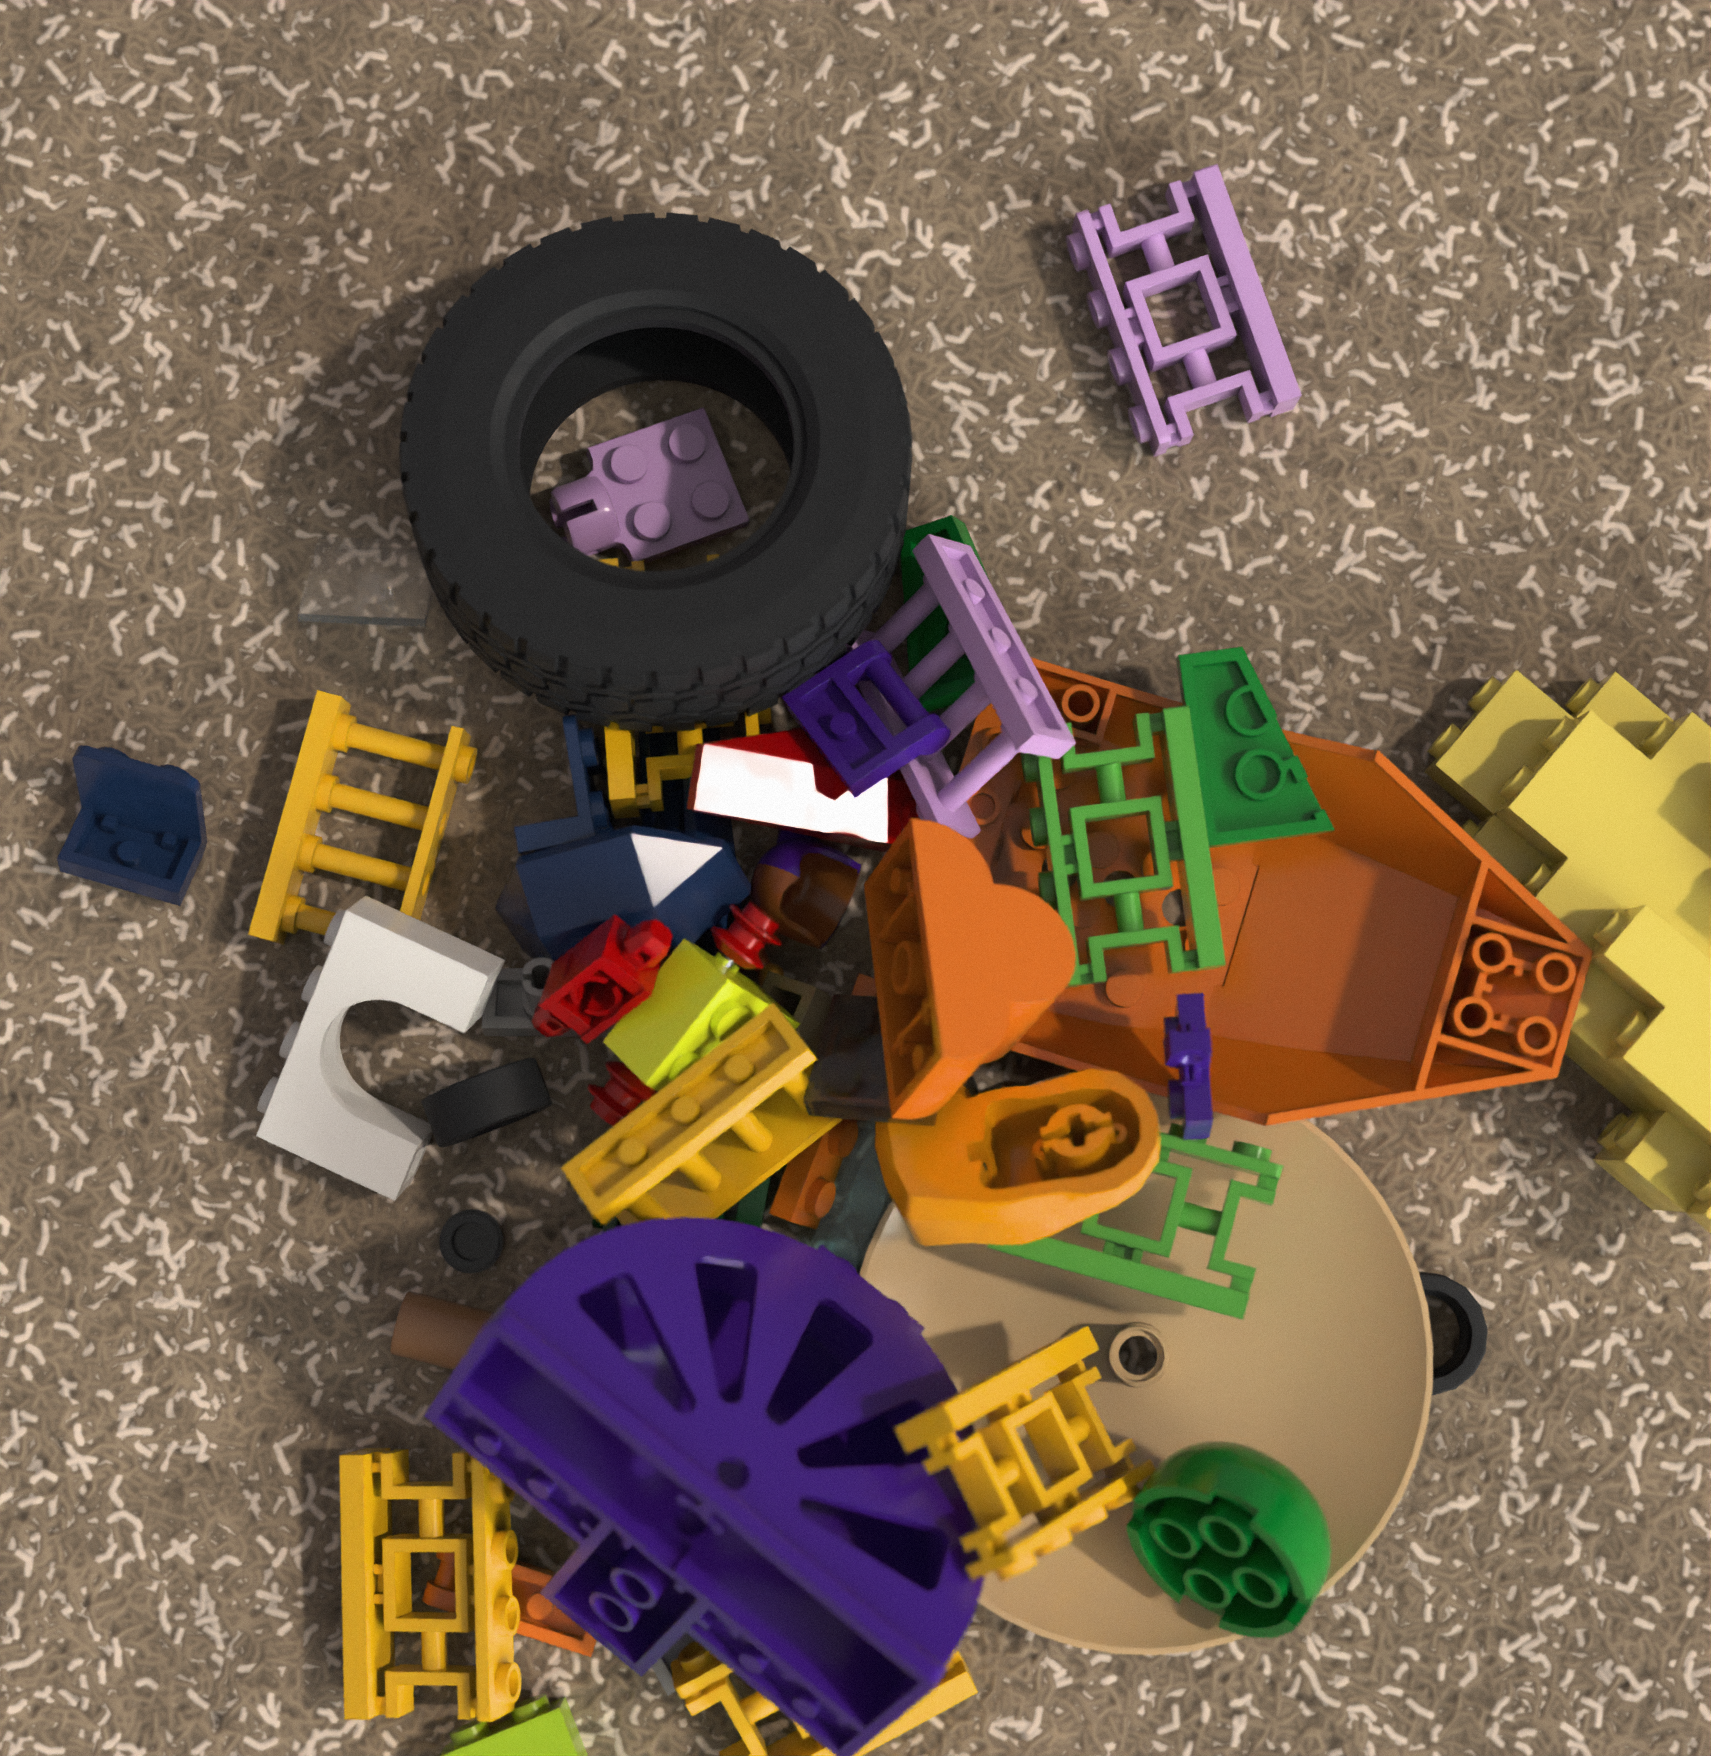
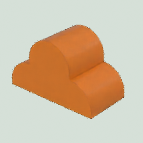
M911 818L864 883L891 1118L916 1119L935 1113L952 1098L980 1064L993 1062L1006 1055L1069 984L1076 963L1074 942L1068 927L1048 903L1024 889L1009 885L993 884L990 870L980 852L968 839L957 831L934 821Z

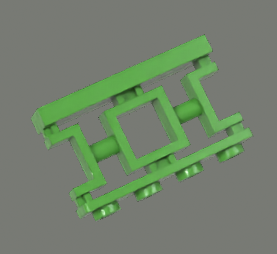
M1189 705L1165 708L1160 713L1135 714L1132 721L1136 747L1075 754V746H1072L1060 758L1062 774L1096 770L1100 804L1069 808L1067 812L1070 828L1069 835H1061L1051 758L1020 752L1025 783L1036 782L1040 806L1029 808L1033 846H1045L1048 871L1038 873L1040 898L1048 903L1063 919L1072 936L1075 947V969L1069 984L1065 988L1105 983L1107 976L1103 950L1164 942L1168 974L1218 969L1226 965ZM1066 723L1070 733L1073 736L1071 723ZM1154 735H1159L1171 816V821L1164 822L1161 796L1126 800L1121 766L1152 762L1155 758L1152 739ZM1146 815L1154 876L1093 883L1085 823ZM1177 862L1189 943L1188 951H1182L1179 925L1144 930L1139 893L1171 889L1173 887L1170 863ZM1075 875L1080 901L1114 898L1118 933L1091 936L1085 939L1088 964L1079 965L1067 876Z
M1171 1123L1168 1134L1160 1132L1159 1161L1151 1172L1176 1179L1160 1241L1097 1224L1098 1213L1084 1219L1080 1234L1105 1240L1103 1252L1049 1237L1019 1245L988 1244L987 1248L1243 1320L1256 1268L1225 1260V1253L1240 1197L1270 1206L1273 1205L1283 1166L1269 1162L1272 1150L1257 1145L1234 1141L1232 1150L1229 1151L1207 1145V1138L1183 1140L1182 1125ZM1172 1152L1258 1176L1256 1186L1231 1179L1222 1212L1185 1202L1193 1169L1168 1162L1169 1154ZM1177 1227L1214 1236L1206 1269L1232 1276L1229 1288L1142 1264L1143 1252L1169 1258Z

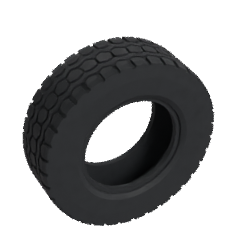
M655 212L623 215L624 220L613 222L611 216L581 223V229L573 232L570 227L540 238L541 245L533 248L531 244H528L503 259V267L497 270L495 267H492L471 285L470 296L466 297L462 294L443 317V329L436 327L422 352V364L417 363L407 392L408 402H405L400 431L401 442L399 446L400 480L403 484L402 493L419 555L439 605L445 610L446 617L462 640L467 644L469 643L470 649L495 673L501 670L500 676L504 681L528 697L535 693L537 701L565 715H568L571 710L576 712V717L579 720L609 727L610 722L619 723L621 730L652 732V726H663V732L695 730V724L705 722L706 728L737 721V714L745 711L749 717L777 705L778 697L790 693L815 676L817 671H822L844 656L847 650L845 644L852 647L872 620V613L875 614L892 583V577L896 573L904 545L903 538L906 534L912 466L910 413L907 408V399L896 367L894 368L895 363L879 331L875 332L873 321L855 298L849 301L847 289L825 269L819 273L816 263L790 246L785 251L781 248L779 240L753 229H750L749 233L741 231L739 224L710 217L707 223L699 221L698 215L666 213V218H655ZM657 380L693 383L721 392L752 411L767 426L783 450L790 469L786 488L770 516L756 532L731 551L702 564L678 570L640 571L621 568L594 559L572 547L559 537L537 512L530 499V488L538 459L556 429L572 413L593 398L625 385Z

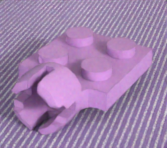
M704 407L589 447L587 457L591 465V472L586 477L558 486L551 492V514L555 527L564 528L566 536L562 538L563 540L588 556L610 548L621 549L628 557L630 564L632 561L643 560L644 564L680 552L748 526L750 521Z

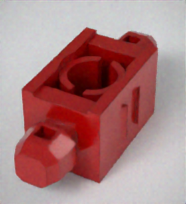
M614 914L552 963L540 1001L537 1003L531 1021L533 1027L545 1037L561 1036L572 1029L581 1036L580 1038L587 1044L652 996L661 961L667 955L673 935L670 929L659 920L643 921L631 928Z

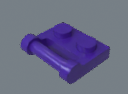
M870 640L861 644L782 697L787 710L854 798H857L919 755L927 756L937 752L948 742L951 736V731L937 714H929L890 665L892 656L879 640ZM861 680H870L907 728L893 737L854 685Z

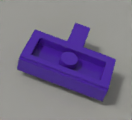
M1204 993L1177 994L1174 1016L1163 1017L1165 1065L1177 1068L1179 1079H1168L1170 1119H1182L1183 1140L1210 1138L1213 1115L1209 1074L1212 1054L1210 1028H1206Z

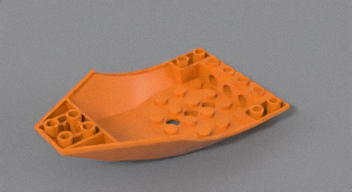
M1030 657L1065 723H1071L1073 738L1076 742L1074 745L1075 754L1136 747L1132 721L1135 714L1160 713L1165 708L1182 706V703ZM992 703L975 719L960 771L1001 733L1000 726L1002 722ZM1282 729L1294 755L1298 756L1308 775L1307 781L1321 809H1325L1335 830L1331 833L1209 848L1226 965L1218 969L1168 974L1164 942L1103 950L1107 981L1105 983L1065 988L1010 1050L1075 1071L1088 1068L1118 1071L1146 1092L1168 1098V1079H1179L1177 1068L1165 1065L1163 1017L1174 1016L1177 994L1204 993L1206 1028H1210L1212 1052L1209 1066L1212 1111L1263 1126L1552 1079L1558 1076L1593 951L1378 749L1375 751ZM1154 735L1152 739L1155 758L1152 762L1121 766L1126 800L1161 796L1164 822L1171 821L1160 739L1159 735ZM1019 752L967 800L981 832L973 839L965 838L976 847L984 858L990 870L993 884L1018 887L1040 897L1038 873L1042 872V865L1047 857L1045 846H1033L1029 820V808L1040 807L1036 782L1025 783L1021 754ZM1051 758L1061 835H1069L1070 828L1067 814L1069 808L1100 804L1096 770L1062 774L1060 758ZM1146 815L1085 823L1093 883H1101L1108 875L1115 872L1126 873L1132 878L1154 876ZM1177 862L1170 863L1173 887L1171 889L1139 893L1144 930L1175 926L1164 917L1162 904L1164 898L1170 892L1181 890ZM1076 879L1075 883L1069 887L1079 965L1088 964L1085 939L1091 936L1118 933L1115 907L1107 903L1104 898L1086 901L1079 900ZM1186 926L1179 927L1182 951H1188L1189 943Z

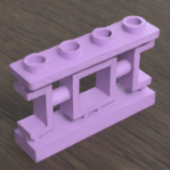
M1217 164L1194 171L1189 181L1182 183L1181 180L1169 183L1165 197L1172 214L1170 216L1120 232L1111 204L1098 207V211L1091 214L1088 209L1075 213L1072 226L1073 234L1066 236L1067 248L1074 268L1077 272L1084 269L1087 270L1094 291L1087 293L1088 307L1094 324L1098 329L1107 326L1114 345L1113 349L1107 351L1112 375L1118 386L1128 384L1135 406L1128 408V416L1133 433L1139 444L1149 442L1154 457L1166 453L1167 448L1176 445L1180 447L1190 443L1194 434L1186 414L1188 411L1238 395L1247 423H1251L1267 414L1272 417L1293 410L1302 396ZM1191 204L1194 207L1219 278L1215 276L1208 254L1175 265L1166 240L1192 230L1195 218L1190 207ZM1099 235L1102 236L1110 259L1140 248L1143 249L1151 274L1125 282L1122 294L1128 309H1124L1100 243ZM1196 281L1214 330L1162 347L1145 298ZM1232 318L1235 320L1261 393L1259 394L1250 370L1217 381L1208 358V353L1233 345L1237 333L1231 320ZM1143 349L1151 373L1184 362L1193 387L1192 390L1167 398L1164 410L1169 421L1168 425L1165 423L1139 351Z

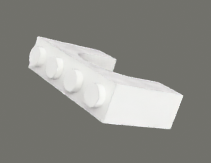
M364 896L347 910L340 908L329 924L324 943L331 946L324 967L317 965L305 984L301 999L309 1004L302 1022L295 1021L282 1042L279 1056L286 1058V1062L280 1077L273 1076L260 1097L257 1111L265 1115L256 1136L395 1201L411 1184L433 1132L428 1122L371 1096L355 1082L345 1066L340 1049V1031L343 1019L350 1006L369 1000H387L407 1006L465 1033L482 1016L505 960L377 900Z

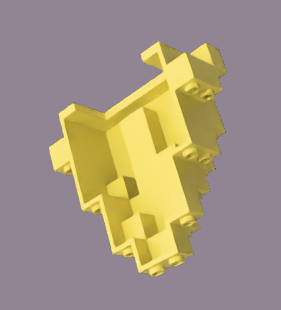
M1518 670L1505 677L1501 682L1494 676H1491L1467 703L1476 712L1465 725L1459 729L1451 723L1429 747L1427 752L1436 759L1424 772L1481 820L1476 825L1469 819L1461 828L1593 951L1564 1054L1633 1111L1629 1117L1620 1113L1603 1129L1597 1139V1142L1603 1148L1593 1160L1651 1210L1685 1212L1711 1234V727L1693 712L1674 721L1617 672L1602 679L1599 683L1595 682L1591 677L1586 680L1565 705V707L1573 712L1572 715L1567 713Z

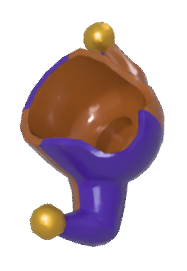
M779 829L777 844L764 853L754 868L751 879L750 902L757 905L780 924L774 933L776 937L784 935L797 942L821 950L835 933L850 904L860 876L861 864L842 852L821 843L820 838ZM764 945L758 953L764 967L763 969H753L758 974L760 986H762L768 971L784 976L782 967L778 964L770 963Z

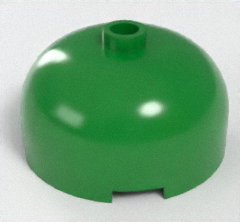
M1225 1441L1202 1442L1184 1447L1168 1456L1155 1468L1133 1499V1516L1127 1523L1126 1529L1132 1549L1141 1565L1156 1584L1178 1604L1186 1595L1202 1607L1221 1616L1218 1627L1223 1630L1253 1638H1275L1288 1634L1297 1628L1319 1595L1327 1579L1331 1564L1332 1544L1328 1523L1321 1506L1310 1489L1293 1471L1260 1450Z

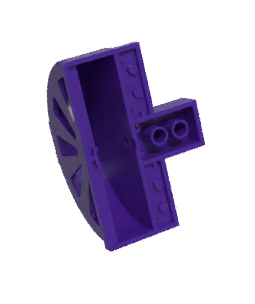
M692 1217L653 1219L620 1226L592 1236L563 1251L538 1269L485 1324L424 1414V1417L578 1543L540 1592L564 1614L641 1677L686 1632L835 1756H854L934 1690L947 1669L945 1666L953 1656L970 1625L981 1595L985 1575L971 1580L965 1569L967 1565L980 1558V1555L976 1548L965 1551L960 1538L978 1528V1525L950 1467L947 1466L928 1474L923 1464L924 1460L931 1457L927 1445L906 1453L895 1430V1427L957 1394L958 1390L942 1362L921 1335L925 1328L909 1316L906 1309L900 1303L887 1298L861 1277L847 1260L834 1255L822 1244L818 1249H815L783 1234L757 1226L721 1219ZM972 1422L955 1431L959 1442L973 1436L972 1433L975 1430Z

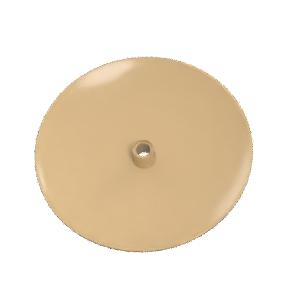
M1078 1071L1069 1072V1073H1065V1074H1061V1075L1049 1077V1078H1046V1079L1041 1080V1081H1039V1082H1036V1083H1034V1084H1038V1083H1041V1082H1045V1081H1048V1080H1051V1079H1055V1078H1058V1077H1061V1076H1065V1075H1068V1074H1071V1073H1075V1072H1078ZM1147 1092L1158 1114L1160 1132L1168 1134L1171 1123L1182 1125V1119H1170L1168 1098ZM1212 1111L1213 1122L1210 1138H1207V1145L1229 1151L1232 1150L1234 1141L1257 1145L1272 1150L1269 1162L1283 1166L1273 1205L1270 1206L1240 1197L1225 1253V1260L1256 1268L1243 1320L987 1248L988 1244L963 1243L924 1246L916 1242L893 1200L891 1201L880 1219L865 1253L859 1275L887 1298L900 1303L906 1309L909 1316L925 1328L921 1335L944 1365L958 1392L1040 1347L1088 1326L1099 1350L1083 1358L1082 1361L1086 1369L1096 1366L1102 1378L1086 1386L1085 1389L1113 1445L1132 1438L1137 1450L1129 1454L1134 1465L1151 1459L1156 1468L1168 1456L1184 1447L1202 1442L1225 1441L1246 1445L1272 1456L1287 1466L1306 1484L1323 1510L1328 1523L1332 1544L1329 1573L1317 1597L1330 1589L1350 1570L1382 1532L1406 1490L1418 1461L1428 1424L1433 1388V1341L1428 1304L1418 1267L1404 1233L1384 1198L1363 1170L1346 1152L1310 1121L1304 1119L1263 1126ZM1172 1152L1169 1154L1168 1162L1193 1169L1185 1202L1222 1212L1231 1179L1256 1186L1258 1179L1256 1175ZM1150 1173L1139 1191L1118 1205L1100 1212L1097 1224L1160 1241L1176 1179ZM1084 1219L1048 1236L1049 1238L1103 1252L1105 1240L1080 1234ZM1177 1227L1169 1258L1143 1252L1141 1259L1142 1264L1229 1288L1232 1277L1206 1269L1214 1236ZM1130 1337H1145L1153 1343L1156 1349L1155 1363L1150 1370L1144 1373L1135 1374L1128 1372L1119 1361L1120 1347ZM1055 1374L1029 1389L1032 1399L1044 1395L1043 1392L1059 1384L1060 1381ZM986 1414L972 1421L975 1431L990 1423ZM1021 1424L1015 1430L1044 1487L1051 1481L1024 1425ZM1103 1469L1092 1473V1479L1077 1487L1079 1494L1106 1478ZM1149 1476L1137 1484L1139 1490L1142 1488V1486L1147 1481ZM1134 1500L1116 1509L1107 1511L1108 1517L1101 1522L1078 1533H1071L1073 1540L1066 1545L1041 1557H1036L1035 1553L1032 1552L1037 1564L1028 1570L1001 1582L995 1571L986 1574L978 1600L979 1604L1001 1618L1039 1636L1078 1648L1113 1654L1162 1655L1193 1652L1231 1643L1246 1637L1219 1628L1218 1625L1222 1617L1202 1607L1186 1595L1178 1604L1150 1577L1136 1557L1127 1534L1126 1525L1133 1516ZM1032 1513L1021 1518V1524L1004 1534L1006 1539L1008 1540L1037 1521L1035 1514Z

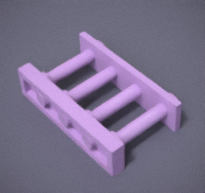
M928 534L912 550L924 573L923 586L876 633L864 630L852 647L845 644L847 650L844 656L867 641L879 640L892 656L890 665L915 697L919 699L966 653L976 672L974 674L975 683L939 716L951 731L948 742L931 755H919L900 768V771L917 803L916 811L920 819L943 824L964 837L973 839L981 832V829L967 800L1019 752L1059 759L1076 742L971 546ZM941 605L950 622L948 625L949 633L903 677L892 652ZM861 680L857 683L866 702L893 737L907 728L870 680ZM992 703L1002 722L1000 726L1001 733L954 777L941 750Z

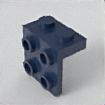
M576 714L562 716L578 816L514 827L517 849L521 856L614 830L609 799L604 797L603 790L596 791L593 775L604 774L598 736L594 737L592 727H583Z
M86 745L78 746L72 761L81 810L57 857L60 872L181 906L207 845L199 781L177 766L167 764L156 766L135 760L111 747H100L97 749Z

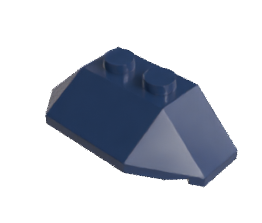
M632 825L519 856L497 900L495 909L524 953L533 959L543 957L555 962L614 914L631 928L643 921L659 920L670 929L673 935L667 955L665 956L669 957L683 939L695 943L731 911L729 907L731 903L737 906L750 894L751 884L724 839L705 837L704 841L679 832Z

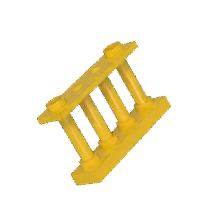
M317 690L248 935L284 945L287 932L296 934L299 929L325 936L336 912L306 905L305 898L298 896L304 872L313 873L316 868L405 891L400 912L420 920L458 782L463 784L469 783L476 763L477 748L469 746L471 736L464 728L451 725L446 746L362 725L356 723V716L349 715L351 704L342 696ZM351 747L439 770L429 807L340 784L339 777L332 775L338 751L348 752ZM333 808L422 831L412 867L323 844L322 837L315 835L321 811L330 813Z
M773 1002L563 1165L561 1169L593 1217L603 1225L615 1216L622 1226L666 1218L692 1217L716 1219L858 1107L821 1058L817 1060Z

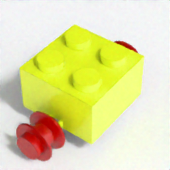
M749 901L743 910L731 903L729 907L735 918L734 922L728 929L714 926L711 928L715 946L721 951H718L715 956L683 939L659 969L652 996L621 1018L603 1040L622 1061H607L605 1066L611 1078L604 1086L589 1084L587 1089L594 1097L593 1101L589 1104L590 1108L613 1127L632 1113L641 1101L646 1102L656 1094V1091L659 1092L773 1002L795 1030L799 1027L800 1023L753 980L738 972L739 966L744 969H763L764 965L758 954L765 944L782 945V942L774 935L780 924L754 903Z

